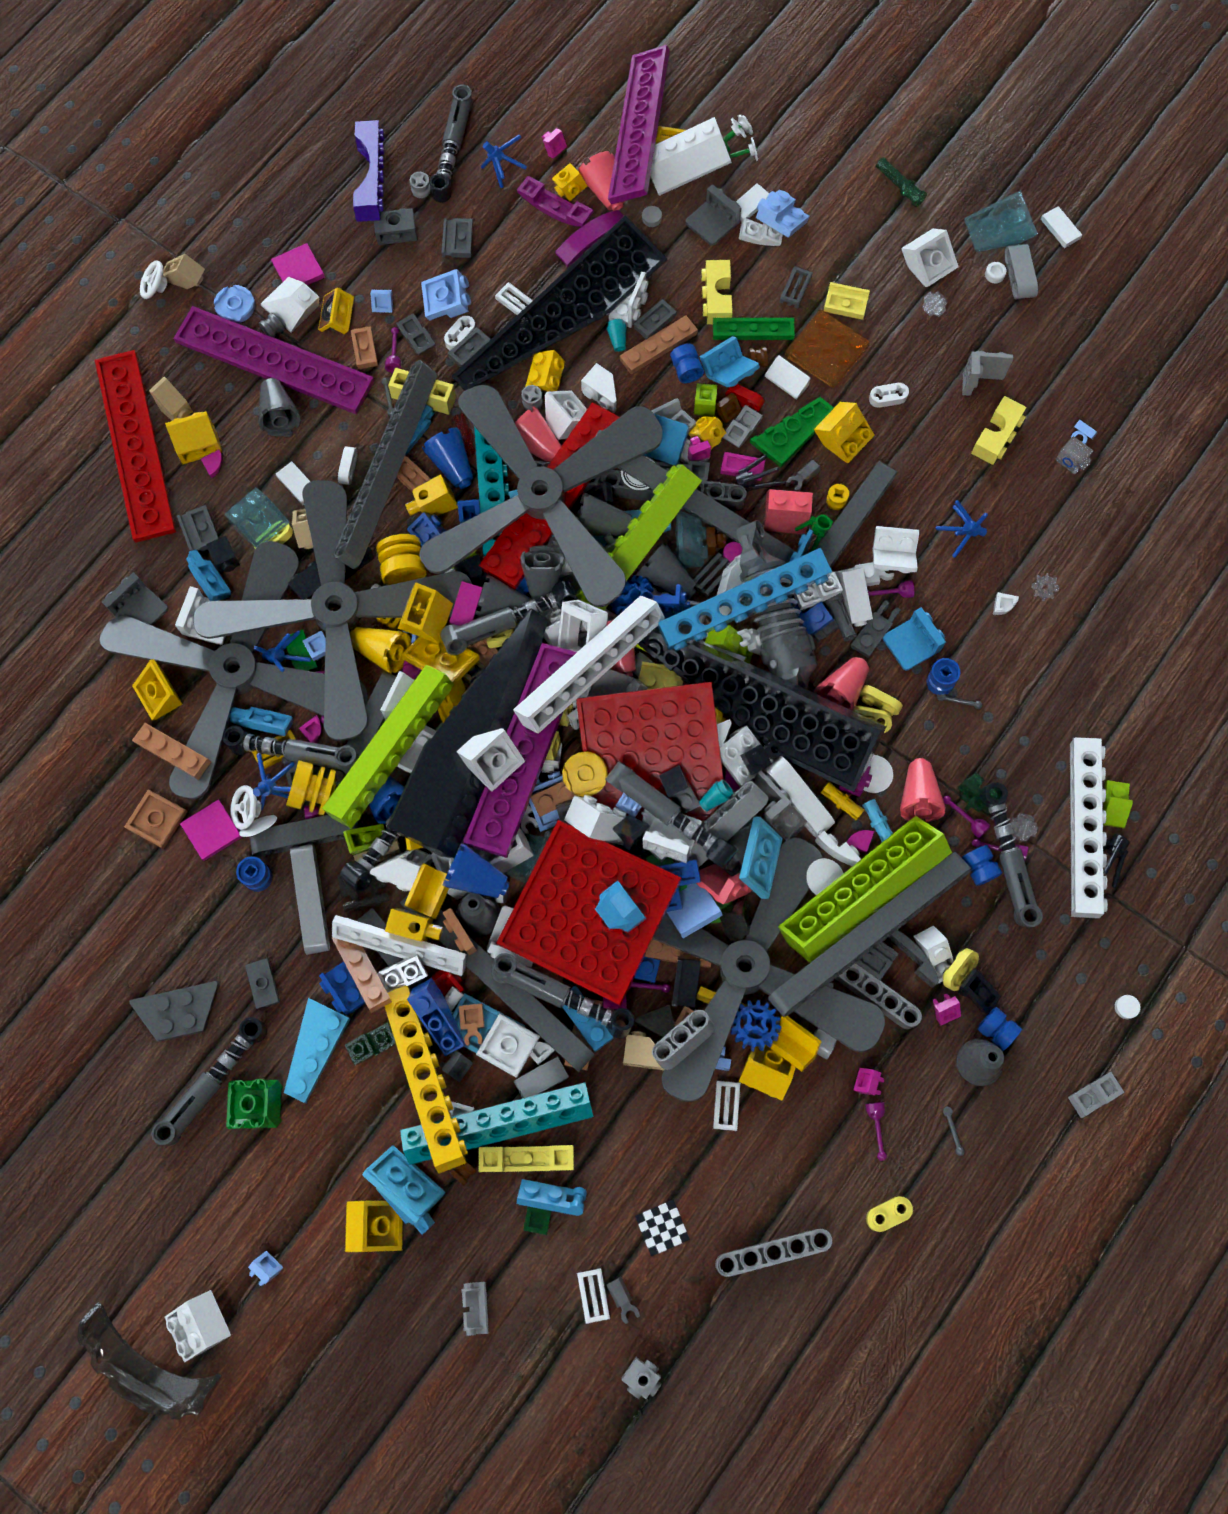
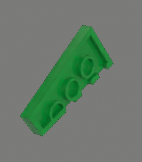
M819 397L799 409L794 415L782 419V422L774 427L767 428L761 435L754 436L750 439V443L782 468L816 433L814 431L816 426L834 407Z

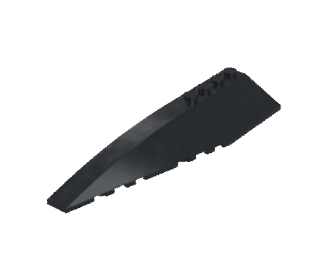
M533 609L527 611L514 628L510 638L503 642V647L489 660L490 663L486 669L479 673L462 695V700L451 709L450 715L444 723L438 726L434 736L427 740L387 828L440 857L455 858L485 788V785L466 766L457 751L473 736L498 729H504L507 733L515 713L513 709L519 703L538 655L548 622L547 618Z

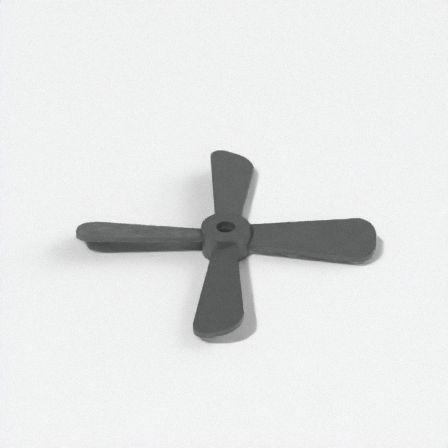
M479 385L464 391L458 399L461 411L519 478L517 486L518 495L425 542L420 549V559L426 569L435 574L449 571L527 513L533 518L546 520L587 601L595 607H605L612 603L625 589L626 579L624 572L565 505V492L657 449L662 442L663 432L654 413L645 407L631 408L552 470L536 465L497 390L490 386ZM540 492H546L544 495L538 496Z
M315 480L307 483L302 491L321 586L314 592L312 599L208 601L201 604L195 610L193 625L198 635L203 638L213 639L315 619L317 625L326 632L324 729L331 739L344 741L361 735L368 722L349 630L356 625L359 617L402 618L411 590L415 583H419L438 591L453 603L448 617L451 618L461 582L470 584L472 582L466 574L453 571L354 593L349 586L345 585L346 564L334 557L336 547L347 523L346 493L335 482ZM335 606L341 607L338 611H330Z
M266 541L259 544L254 551L242 601L283 600L290 587L288 582L291 581V578L299 570V559L296 553L288 546L274 541ZM119 616L110 620L100 635V644L110 653L145 660L154 659L156 662L210 672L212 678L217 683L186 744L188 748L208 758L211 763L199 780L177 767L174 768L169 779L172 792L179 797L187 799H197L203 796L210 787L223 742V733L227 728L236 695L245 694L255 687L324 716L325 674L283 667L285 671L281 672L276 665L257 662L253 655L255 652L254 646L259 645L267 628L234 634L230 644L223 645L216 651L129 616ZM234 667H240L237 672L231 673ZM360 682L364 704L366 706L368 702V693L365 686Z
M791 838L783 843L779 852L769 899H761L745 940L734 942L728 946L701 928L682 938L668 914L665 913L653 940L720 966V976L723 981L704 1010L714 1024L713 1034L676 1067L669 1070L665 1069L662 1074V1085L669 1095L685 1102H693L700 1099L707 1091L743 996L753 994L759 990L770 996L777 988L796 975L770 965L767 951L781 932L778 926L792 916L810 889L806 878L809 866L814 861L822 859L819 850L801 838ZM746 964L751 970L749 972H742L739 966ZM827 986L794 1011L856 1052H865L872 1049L878 1042L885 1026L884 1014L877 1005ZM706 1021L700 1022L697 1027H702Z

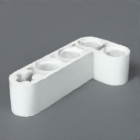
M780 756L772 759V764L763 769L762 772L770 774L775 780L774 784L778 789H783L788 793L791 798L790 808L809 832L817 838L819 834L827 831L835 824L834 819L785 758Z

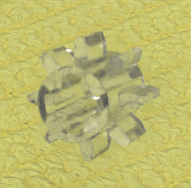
M930 291L923 297L925 301L922 307L929 316L932 317L935 314L940 317L946 311L945 304L948 302L939 291L936 293Z
M1048 573L1043 577L1037 575L1036 580L1038 583H1032L1031 587L1032 589H1037L1034 592V597L1039 596L1042 598V601L1049 597L1054 599L1055 594L1053 591H1059V586L1054 585L1057 582V577L1052 579ZM1048 585V588L1043 589V586Z
M1024 813L1018 814L1017 819L1011 817L1009 824L1012 825L1014 832L1012 836L1020 841H1028L1030 836L1035 837L1038 827L1037 823L1034 822V817Z

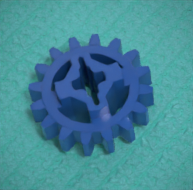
M634 575L632 580L628 579L626 581L623 593L609 604L612 607L611 610L618 616L640 596L648 599L653 598L654 595L651 592L654 591V588L651 586L652 584L642 576L637 578Z
M749 1000L747 1007L740 1004L739 1011L732 1024L731 1034H737L735 1042L742 1041L743 1049L749 1045L753 1052L755 1047H759L761 1051H764L765 1044L771 1048L773 1041L778 1040V1033L781 1031V1026L778 1024L781 1018L774 1017L776 1009L769 1011L768 1003L760 1006V1000H757L756 1005H752V1002ZM741 1019H743V1023L745 1024L742 1029L740 1026ZM768 1023H770L771 1026L770 1033L768 1032V1028L766 1027Z

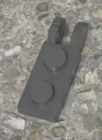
M887 600L883 602L877 612H874L872 615L873 619L867 622L850 646L866 658H869L901 611V609L896 607L888 620L881 616L889 606L890 602Z

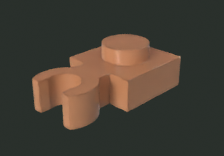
M483 1004L459 1006L461 1030H468L464 1038L466 1046H470L469 1040L472 1036H476L478 1044L482 1045L483 1038L478 1029L485 1028Z

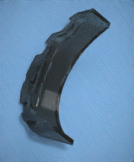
M99 1302L79 1322L77 1339L79 1345H84L91 1356L90 1365L97 1374L103 1373L110 1380L109 1387L119 1396L150 1414L158 1416L160 1413L169 1414L171 1419H181L183 1416L192 1414L198 1415L205 1408L222 1375L217 1373L207 1378H186L167 1372L152 1364L137 1353L122 1338L110 1321L103 1304Z

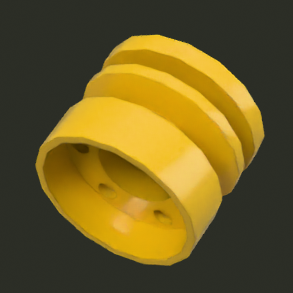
M397 534L386 537L378 542L376 549L378 560L381 563L380 571L384 584L392 585L426 577V568L420 559V538L411 534Z
M299 760L286 806L301 809L306 800L310 802L309 812L313 813L315 803L321 804L318 814L324 816L325 811L322 808L335 790L336 770L331 769L328 778H324L325 767H321L318 775H313V764Z

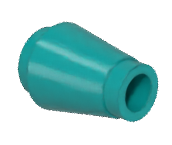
M622 319L611 320L608 322L607 332L614 351H624L626 349V324Z
M716 781L699 801V804L708 812L710 809L730 800L733 790L726 781Z

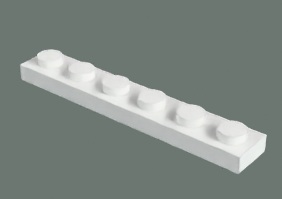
M337 915L332 921L333 938L403 959L418 955L423 965L462 976L465 971L467 955L465 953L425 941L421 942L388 933L384 929Z

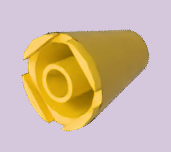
M356 627L350 632L353 649L388 673H397L403 668L405 660L402 659L401 654L411 645V639L407 633Z

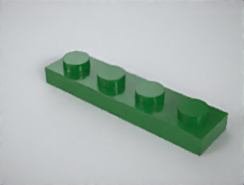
M713 318V340H727L732 336L736 337L737 340H794V318Z

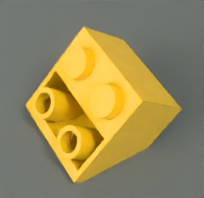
M839 402L814 429L822 444L846 463H849L874 436L858 405L849 402Z
M206 411L197 412L184 418H176L171 422L165 423L182 464L200 460L217 450L223 453L217 431Z
M415 583L398 629L439 644L441 630L446 626L453 603L438 591Z

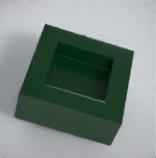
M528 1206L523 1231L547 1235L552 1211Z

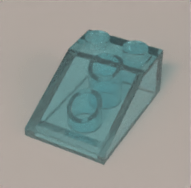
M1021 190L964 218L976 252L1019 244L1038 235Z

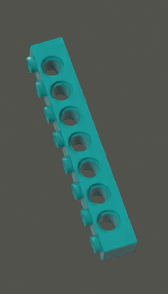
M474 426L481 514L506 501V496H509V485L504 483V477H508L507 464H503L502 458L491 445H487L486 439ZM492 460L496 461V462L493 463V464H489V463H488L489 461H492ZM492 479H497V480H498V481L495 482V483L489 482V481L492 480ZM493 498H498V499H499V500L496 501V502L490 501V500L493 499ZM493 538L483 545L484 557L496 541Z
M581 1083L453 1116L452 1119L457 1118L461 1130L457 1133L459 1141L464 1140L466 1148L469 1150L594 1116L586 1083ZM442 1119V1120H438V1121H434L433 1123L438 1124V1123L442 1122L443 1119ZM422 1125L400 1130L403 1152L409 1165L432 1159ZM444 1138L440 1145H448L452 1138Z

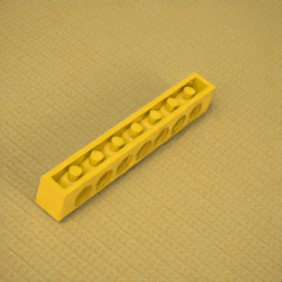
M403 986L387 992L392 1002L384 1007L434 1166L438 1173H442L465 1164L464 1155L468 1154L464 1140L459 1141L457 1133L461 1130L457 1118L452 1119L450 1111L454 1108L450 1097H445L443 1089L447 1087L443 1075H438L436 1068L439 1067V1062L436 1054H431L429 1047L433 1045L428 1032L424 1033L422 1027L424 1024L407 1000L410 994L409 987ZM403 1011H410L407 1016H400ZM417 1031L413 1037H406L409 1032ZM423 1052L420 1058H413L415 1053ZM423 1073H430L427 1079L420 1080V1076ZM437 1094L435 1100L431 1102L426 1101L429 1095ZM437 1116H444L442 1122L438 1124L433 1123ZM444 1138H452L448 1145H440Z

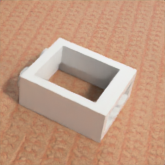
M581 600L562 602L558 647L578 652L582 649L577 646L580 619L588 623L587 644L606 627L608 612Z

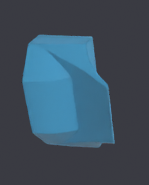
M616 881L600 894V901L595 910L609 929H623L626 932H630L647 919L619 881Z

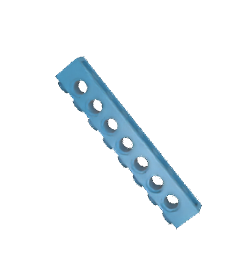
M819 548L658 622V628L668 649L674 648L675 651H678L687 646L686 642L693 639L696 642L706 638L708 636L707 633L712 630L719 632L727 628V624L734 620L738 623L747 619V614L755 611L757 614L768 609L767 605L773 602L780 604L786 601L788 595L792 593L799 595L809 589L808 586L814 583L818 586L827 582L832 570L822 549ZM808 569L812 576L804 578L800 570ZM787 578L791 581L792 585L790 587H783L780 580ZM767 587L771 590L772 595L765 597L761 595L760 589ZM744 596L748 597L751 600V605L743 606L739 599ZM728 606L731 609V614L722 615L719 608ZM707 615L711 618V623L703 625L700 623L699 617ZM686 624L690 626L691 632L682 634L679 631V627Z

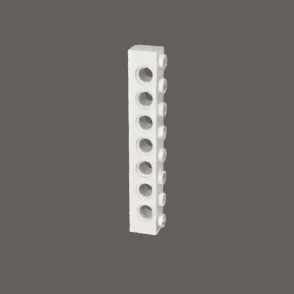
M1073 738L1070 743L1071 917L1100 918L1107 911L1108 906L1107 898H1104V890L1107 888V877L1103 876V867L1107 864V855L1103 854V845H1106L1107 839L1106 832H1103V824L1106 822V811L1102 810V802H1105L1106 790L1102 789V781L1105 780L1106 775L1105 767H1102V759L1105 758V746H1102L1101 739ZM1083 759L1091 760L1093 766H1086ZM1083 781H1091L1093 788L1086 787ZM1088 801L1092 803L1094 809H1087L1083 802ZM1084 823H1090L1094 827V831H1087L1084 828ZM1084 845H1091L1094 853L1086 852ZM1084 867H1091L1094 870V875L1086 874ZM1089 888L1093 890L1095 897H1087L1084 889Z

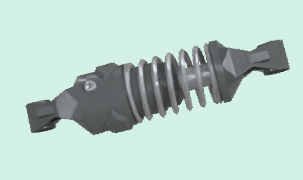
M759 520L737 528V538L742 547L740 557L742 572L739 576L742 584L786 564L784 560L770 555L761 547L762 540L765 538V530ZM782 578L780 580V583H787L783 587H789L791 584L789 579ZM763 587L760 589L761 595L765 597L772 595L769 588ZM792 593L788 595L786 601L780 604L773 602L767 605L768 609L758 613L759 616L754 619V622L759 623L760 627L757 629V632H762L763 635L760 640L762 647L760 655L763 664L768 666L769 672L807 690L810 677L818 665L814 654L816 646L813 636L809 635L806 628L802 626L804 621L798 618L801 611L794 608L798 601L791 598L794 594Z

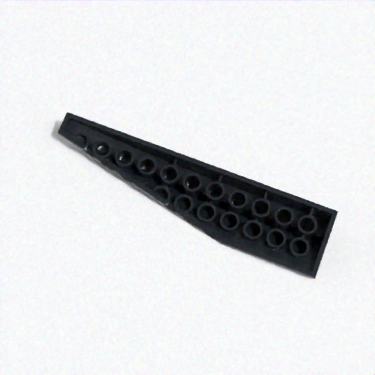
M625 215L458 369L451 378L466 391L607 316L633 293L641 272L646 273L647 280L667 261V258Z
M658 626L638 643L651 656L663 662L666 668L679 675L681 680L687 685L712 682L715 707L723 714L730 716L739 727L747 726L756 739L764 745L771 741H776V744L771 747L773 753L781 751L782 754L780 756L787 761L852 792L856 791L881 741L886 726L774 674L694 640L686 642L687 646L678 651H675L674 648L669 650Z

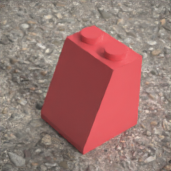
M769 489L766 493L764 530L769 532L806 534L808 526L799 531H795V528L810 519L813 493Z

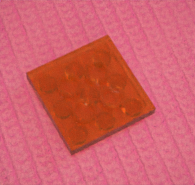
M820 309L787 348L784 356L834 389L868 348L870 341Z

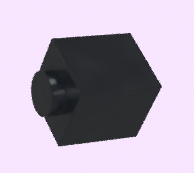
M226 536L206 544L220 574L231 572L235 567L240 566Z

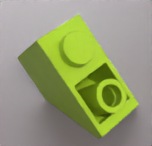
M728 625L727 628L719 632L715 630L708 632L705 643L745 657L744 662L750 664L753 653L749 652L748 646L742 647L740 645L743 638L738 635V631L732 626Z

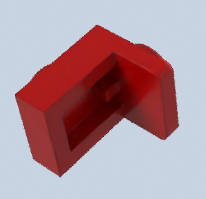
M439 970L431 977L444 997L452 986L460 992L464 990L459 984L462 981L459 975Z

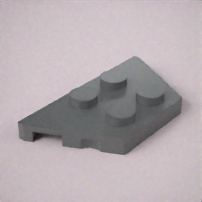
M213 981L129 1000V1002L156 1041H166L206 1031L208 1016L212 1012L213 1000L217 989L220 987L219 981Z

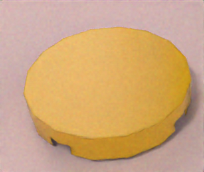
M589 751L578 752L565 763L562 771L563 781L567 789L581 797H584V795L593 796L600 792L606 784L605 779L608 776L607 766L604 760L595 753Z

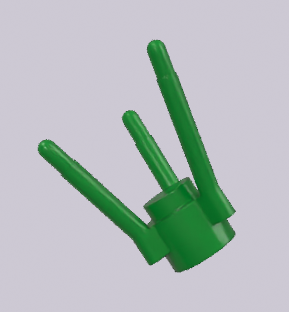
M819 515L817 518L812 516L808 521L795 528V531H799L811 525V529L814 531L813 534L817 538L809 553L816 550L821 539L825 537L831 528L833 520L826 515Z

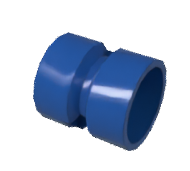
M693 344L680 345L671 352L670 357L681 383H691L703 376L704 369Z
M949 658L937 660L926 679L928 689L936 695L949 694L960 677L958 664Z
M988 845L979 847L962 857L972 868L970 876L976 886L985 884L1003 874L998 863L992 862L994 856Z
M257 857L244 858L239 862L236 869L238 880L254 892L265 890L272 882L273 875L271 869Z
M995 1007L982 1020L977 1030L986 1037L992 1036V1043L999 1047L1001 1051H1004L1017 1038L1022 1028L1013 1020L1006 1021V1015L998 1007Z

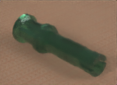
M883 157L877 162L876 168L900 189V194L903 197L906 196L912 201L914 207L919 206L925 200L927 193L924 190L921 191L916 186L915 181L908 180L886 158Z

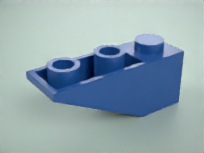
M430 978L414 987L407 1000L444 1056L465 1046L446 999L434 980Z

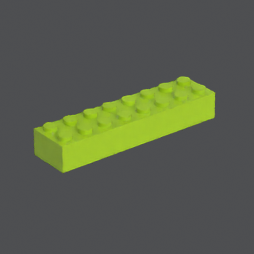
M917 816L913 817L778 926L787 944L809 963L814 961L948 857L952 851L945 835Z

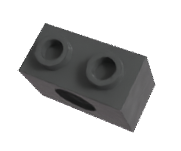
M413 208L380 212V220L374 221L378 245L417 241Z

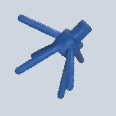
M517 135L501 147L492 146L488 141L483 145V148L488 152V158L481 165V168L484 169L492 160L500 188L504 187L502 179L505 178L500 164L502 159L527 169L526 165L503 153V150L518 141L521 135Z
M958 500L955 501L956 505L953 506V509L965 522L964 526H936V530L956 531V536L967 534L953 553V558H956L971 536H985L987 533V529L981 527L980 524L988 514L984 513L975 522Z
M299 630L291 637L287 633L275 648L266 650L254 646L255 650L263 653L262 658L264 660L275 663L281 672L285 671L281 665L284 659L311 661V658L285 655L283 651L300 634Z
M258 753L257 760L262 781L253 789V794L255 796L262 795L260 803L261 810H263L266 796L270 794L288 798L289 794L284 792H290L291 787L277 786L275 782L287 773L295 763L291 762L270 779V774L265 775L262 757Z

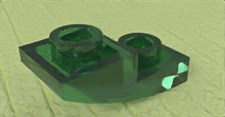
M386 1022L373 1031L364 1033L345 1044V1047L354 1066L394 1047L396 1042L390 1023Z

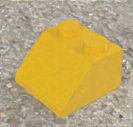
M765 1045L764 1051H761L759 1047H755L754 1052L750 1051L739 1082L771 1097L783 1100L796 1067L767 1045Z
M348 1201L346 1209L345 1252L402 1251L403 1220L387 1201Z

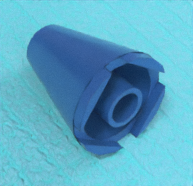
M457 427L448 429L450 432L448 434L440 432L424 443L425 447H422V449L455 488L460 487V489H464L471 485L473 475L461 432Z
M391 776L387 778L386 783L382 785L373 801L369 804L375 820L380 824H385L393 814L405 788Z
M461 843L458 853L445 877L447 880H444L442 885L447 888L498 898L500 894L505 895L510 883L506 882V875L467 845Z

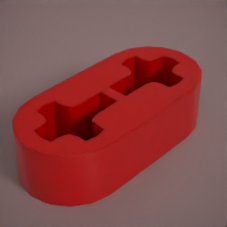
M739 384L729 387L725 393L726 396L733 393L737 396L740 406L744 407L747 405L756 412L760 411L765 402L761 395Z

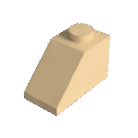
M183 254L166 263L163 269V277L167 278L168 283L189 289L194 286L197 287L202 282V274L205 268L188 255Z
M163 377L149 390L161 412L171 420L188 417L193 412L185 398L167 378Z
M305 508L293 511L292 526L298 547H304L305 549L313 548Z
M632 1032V1035L626 1037L623 1065L665 1070L654 1059L652 1050L655 1043L651 1038L646 1037V1033Z

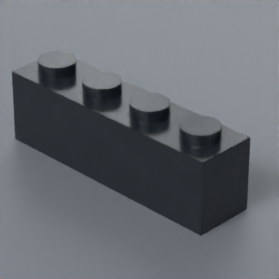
M369 546L358 567L352 569L345 565V580L375 559ZM316 560L311 562L303 572L295 574L291 581L288 582L292 592L299 600L312 599L314 592L321 586Z

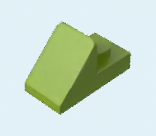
M697 383L695 415L715 416L717 385Z
M1109 780L1105 782L1106 799L1103 802L1102 810L1106 811V822L1103 825L1125 828L1133 804V800H1128L1130 784Z
M379 824L344 831L350 854L357 855L368 851L373 841L382 835L381 831L385 830L384 825Z

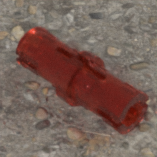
M460 413L462 420L460 422L457 414L453 419L456 427L461 432L467 456H470L468 448H470L472 455H474L476 448L472 439L473 432L469 429L467 417L464 413Z

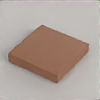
M148 789L124 828L164 849L188 811Z

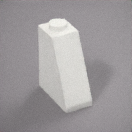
M849 568L836 571V576L843 589L841 592L843 595V605L851 624L854 623V627L866 625V620L873 619L864 569Z

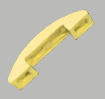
M574 1145L479 1147V1172L574 1170Z

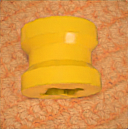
M835 484L830 487L826 498L827 505L833 510L843 509L849 498L848 488L842 484Z

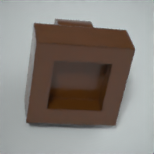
M733 393L724 396L715 406L721 421L728 423L742 411L737 396Z
M715 527L706 528L707 556L715 555L716 548H725L726 534L715 535Z

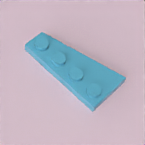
M308 998L284 1090L285 1094L303 1103H307L350 1018Z

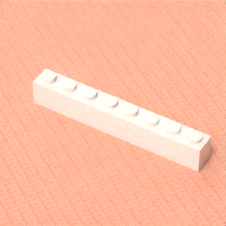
M643 596L637 598L513 710L522 725L539 734L657 627L658 622L665 619L658 603Z

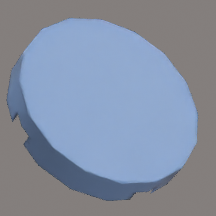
M240 285L223 288L214 299L215 310L218 316L235 323L246 321L255 310V300L251 292Z

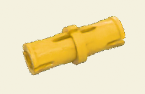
M831 782L821 792V794L836 804V808H841L855 821L865 810L850 799L849 794H844Z

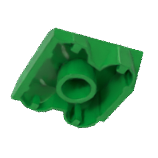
M266 1079L230 1081L228 1083L226 1127L228 1129L277 1128L282 1121L280 1119L281 1089L283 1086L280 1081Z

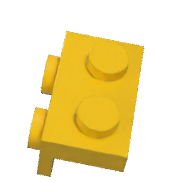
M555 350L542 351L535 354L526 386L535 385L541 391L546 390L547 392L558 391L565 364L564 359Z

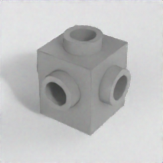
M635 1357L622 1377V1381L629 1386L627 1390L638 1399L641 1396L646 1399L649 1394L654 1396L661 1386L659 1382L661 1377L657 1373L659 1368L649 1360H646L644 1363L638 1357ZM640 1376H646L648 1378L647 1381L644 1383L640 1382L638 1379Z

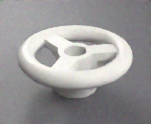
M153 261L144 272L140 284V295L144 299L151 298L156 291L162 293L167 286V278L163 277V265L160 261Z
M243 785L236 790L231 802V819L236 828L244 830L253 823L255 817H258L261 812L260 801L253 794V789L247 785ZM246 792L243 801L238 804L241 795ZM237 811L242 814L244 823L239 821Z

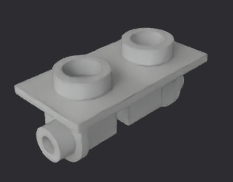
M486 1282L464 1284V1289H461L463 1307H469L470 1312H463V1330L466 1331V1336L489 1334Z

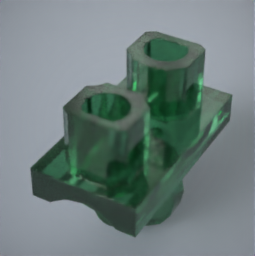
M977 773L973 774L969 779L966 778L958 787L964 793L961 799L967 803L964 810L968 812L972 807L979 813L983 808L989 813L988 808L981 802L979 797L981 790L979 787L985 780ZM991 789L989 792L990 797L996 800L998 797L997 792Z

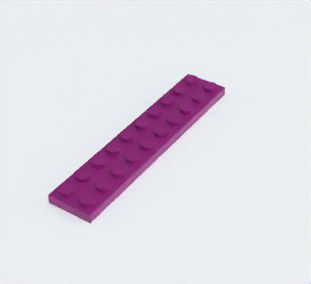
M667 45L632 55L608 200L611 204L648 194L670 53Z
M194 306L190 309L173 338L177 344L265 379H277L285 387L356 415L374 383L372 376Z
M542 643L518 705L577 652ZM563 712L539 734L524 727L516 713H514L507 734L525 762L493 791H490L485 786L463 841L464 845L508 858Z

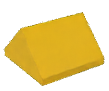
M154 659L150 660L132 686L151 720H156L183 704L163 669Z

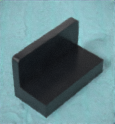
M678 958L672 1006L676 1007L679 1005L695 1008L701 961Z

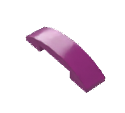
M527 176L517 189V192L538 210L569 225L582 227L594 213L593 209L578 201L572 204L545 190L543 183L530 176Z
M615 210L591 220L564 241L556 250V255L569 267L583 255L584 251L594 245L620 221L624 215L619 210Z

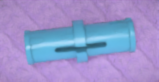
M872 799L862 806L869 816L871 827L875 828L881 842H884L893 832L887 823V817L881 812L876 800Z

